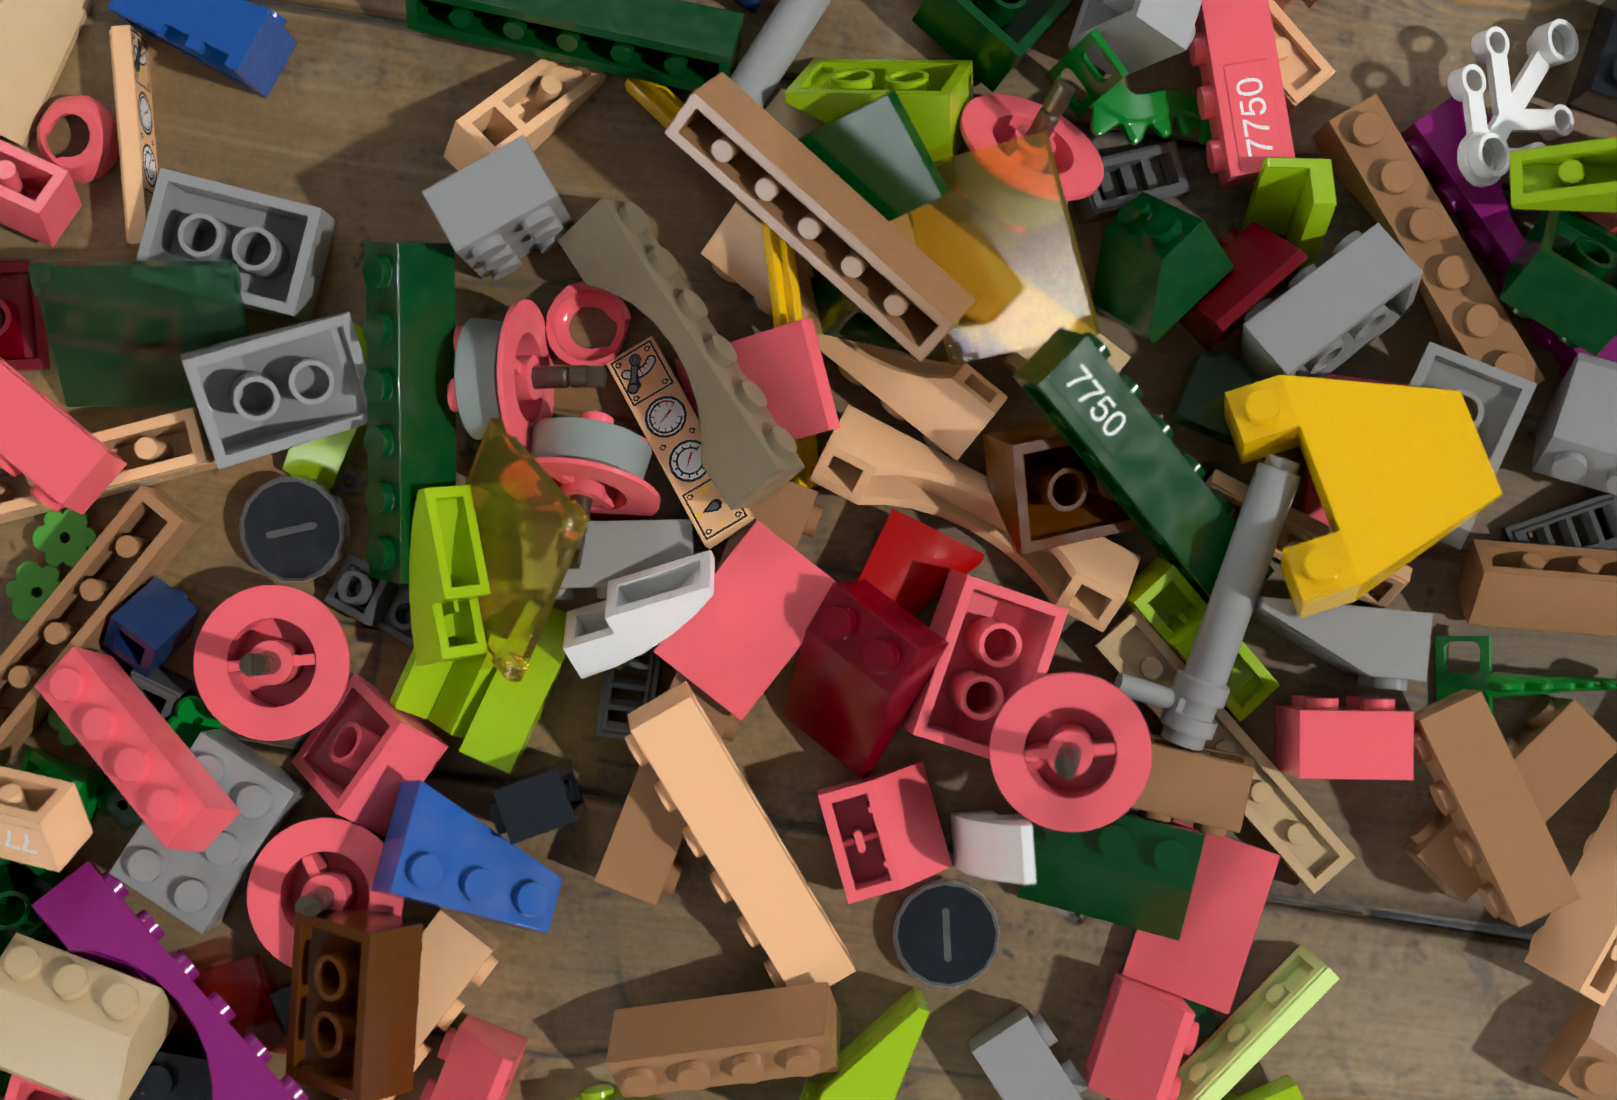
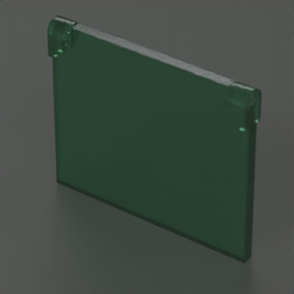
M32 260L29 265V275L34 295L39 300L67 407L198 408L180 355L236 338L249 336L240 290L242 285L236 261Z

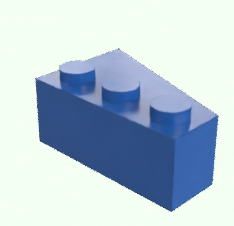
M111 0L108 6L126 24L265 98L268 97L297 44V41L284 28L287 22L285 18L261 4L255 5L246 0Z
M401 781L371 891L527 931L548 933L562 877L514 844L511 845L507 839L423 781Z

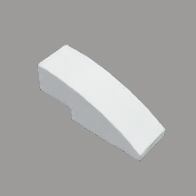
M708 550L609 580L606 600L567 611L563 650L581 679L612 669L645 653L670 637L694 617L714 595L715 557L712 551Z
M994 810L950 812L953 863L958 871L987 880L1023 885L1036 884L1033 827L1023 815H998Z

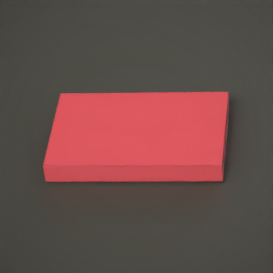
M812 318L801 319L730 342L737 353L736 362L747 379L754 382L762 390L767 399L766 407L779 426L790 433L794 440L840 428ZM676 359L675 364L680 383L698 414L697 402L688 374L680 359Z
M757 520L714 574V595L694 617L670 637L663 640L653 652L742 721L802 645L807 627L832 584L836 583V581Z
M1176 818L1172 821L1174 825L1194 829L1193 824ZM1205 834L1193 890L1179 941L1137 930L1122 975L1229 1014L1281 855L1227 836L1221 837Z

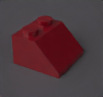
M1252 222L1241 233L1235 227H1232L1217 241L1234 265V268L1181 317L1179 322L1207 352L1211 351L1244 322L1246 314L1256 304L1266 298H1272L1291 281L1308 258L1299 247L1256 222Z

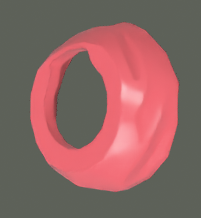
M69 95L55 99L43 113L42 119L37 126L36 138L41 155L46 161L68 170L73 182L85 184L100 179L115 165L119 156L117 121L105 105L91 96ZM67 115L81 117L86 122L90 131L86 149L73 157L56 158L50 151L47 136L60 118Z
M584 281L568 285L555 297L547 312L545 330L548 344L558 359L569 366L607 365L617 357L626 339L631 314L626 302L607 290L586 285ZM588 307L604 311L612 321L617 323L616 336L611 345L594 349H587L577 345L569 331L570 322L574 315L581 309Z

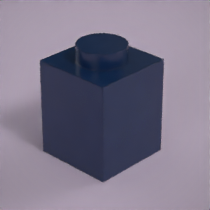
M156 576L111 616L103 645L147 678L191 637L200 609L193 605L191 599L182 590L170 587Z

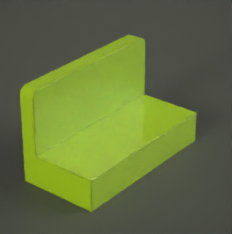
M1263 159L1243 220V230L1252 222H1256L1276 235H1286L1288 242L1299 247L1308 258L1298 271L1314 264L1337 205L1331 159Z
M483 623L488 653L464 660L417 667L415 650L413 649L391 696L390 705L397 710L427 719L447 733L464 739L513 639Z

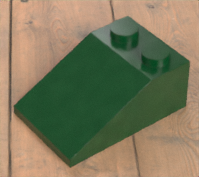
M925 0L912 18V21L954 59L972 60L973 75L990 91L994 92L1075 0Z

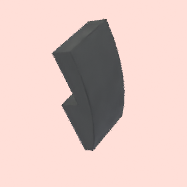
M349 553L324 602L414 648L411 629L409 583L398 584L370 577L368 562Z

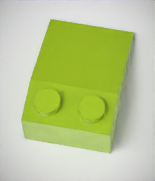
M813 58L784 92L785 103L824 123H828L895 89L936 166H940L947 161L953 160L964 141L959 121L964 107L973 99L972 60Z
M912 987L840 1051L839 1071L821 1073L816 1082L807 1079L799 1100H894L930 1012L924 991Z

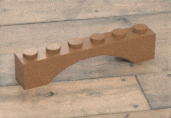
M1377 93L1323 125L1313 137L1325 158L1331 159L1332 170L1340 183L1356 197L1376 223L1383 227L1423 271L1418 289L1433 318L1443 347L1539 384L1544 381L1545 378Z

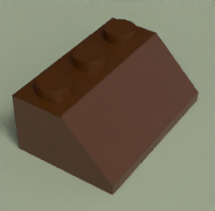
M1146 409L1149 413L1153 412L1163 419V414ZM1049 420L983 433L988 489L1018 553L1023 555L1138 529Z
M325 909L313 917L305 916L300 911L295 912L286 1074L293 1080L344 1100H381L413 1091L423 923L387 912Z

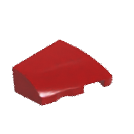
M891 509L858 580L866 579L911 615H914L941 595L950 569L967 574L981 564L985 555L897 510Z

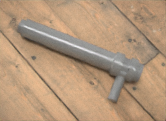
M780 0L729 78L763 108L832 0Z
M1271 453L1267 454L1264 463L1258 462L1184 670L1177 671L1172 688L1123 673H1119L1115 679L1114 685L1122 690L1130 699L1164 709L1160 721L1164 724L1160 736L1169 742L1191 750L1202 751L1206 740L1213 739L1218 722L1214 720L1217 709L1224 708L1230 692V688L1226 685L1302 477L1297 474L1300 466L1298 462Z

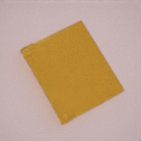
M1043 131L933 161L948 191L942 197L907 213L915 242L919 249L976 299L943 338L950 365H962L977 359L1040 347L1060 327L1084 334L1086 331L1094 335L1101 332L1048 132Z
M490 418L465 485H470L491 592L489 595L478 598L487 649L493 656L492 663L502 676L509 681L519 682L523 679L544 625L585 532L589 516L576 500L571 501L521 442L514 435L506 433L504 423L500 418Z

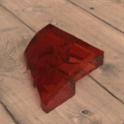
M259 953L216 967L210 966L198 970L200 976L193 982L206 997L213 991H216L236 1015L229 1023L242 1038L251 1032L269 1052L287 1053L288 1038L269 996L271 990ZM169 999L179 1016L169 1033L175 1038L201 1041L185 1014Z

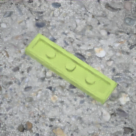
M1301 944L1180 1066L1176 1075L1181 1076V1088L1177 1100H1221L1340 978L1324 962Z

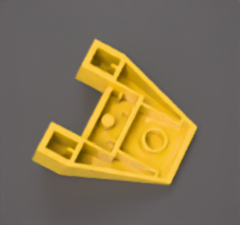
M1277 375L1225 392L1224 417L1241 463H1249L1266 457L1268 453L1276 454L1300 446L1332 530L1331 534L1283 549L1280 569L1299 619L1355 602L1502 495L1501 488L1461 391Z

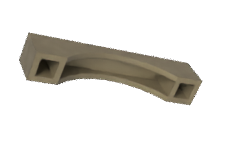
M600 199L558 240L559 244L586 285L607 290L632 303L657 325L672 344L688 374L697 402L702 435V466L731 510L760 506L805 468V465L796 453L797 445L795 440L772 417L766 407L767 399L764 393L754 382L747 379L736 362L737 353L728 340L717 333L707 318L708 310L705 303L697 294L690 291L678 273L679 265L676 259L668 250L659 245L649 229L650 221L644 211L632 202Z

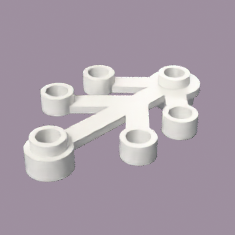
M1556 19L1538 26L1533 31L1526 44L1529 58L1512 86L1507 59L1510 44L1506 32L1498 26H1492L1474 34L1471 40L1472 53L1476 60L1486 64L1493 115L1489 124H1487L1483 93L1486 89V77L1483 70L1476 64H1468L1453 70L1449 74L1447 81L1448 89L1455 100L1463 102L1467 133L1459 144L1457 163L1459 170L1470 184L1476 187H1486L1495 184L1502 175L1510 171V151L1546 147L1542 142H1534L1519 148H1509L1506 140L1511 132H1537L1547 141L1567 136L1572 132L1574 118L1570 109L1563 104H1557L1545 109H1525L1549 68L1573 60L1578 53V36L1574 27L1568 21Z

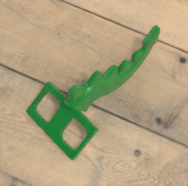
M1096 28L1046 73L1052 83H1054L1057 76L1062 79V72L1066 68L1073 71L1086 89L1087 97L1083 101H1079L1073 94L1068 104L1077 117L1087 109H1091L1090 129L1091 133L1095 136H1102L1118 125L1121 127L1128 142L1136 145L1142 140L1147 126L1162 138L1170 136L1174 119L1182 136H1189L1198 126L1201 129L1198 138L1199 143L1206 145L1207 141L1212 140L1209 120H1202L1199 115L1197 96L1180 89H1159L1138 94L1129 91L1121 81L1129 72ZM1091 45L1096 46L1111 65L1113 74L1108 79L1103 78L1088 59L1086 50Z
M1435 636L1436 702L1462 689L1481 691L1493 714V698L1561 692L1617 690V678L1515 674L1499 671L1492 673V636ZM1473 641L1479 645L1480 669L1476 674H1454L1449 671L1447 648L1451 642Z

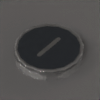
M307 475L280 476L260 485L246 500L239 519L240 543L249 562L264 576L284 584L307 583L330 573L341 559L350 541V517L341 498L331 488H327L323 483L318 482L317 479Z
M945 877L922 882L911 890L912 892L905 896L894 913L891 933L897 958L909 975L929 987L948 990L970 985L984 975L998 955L1001 928L997 912L983 892L964 880Z

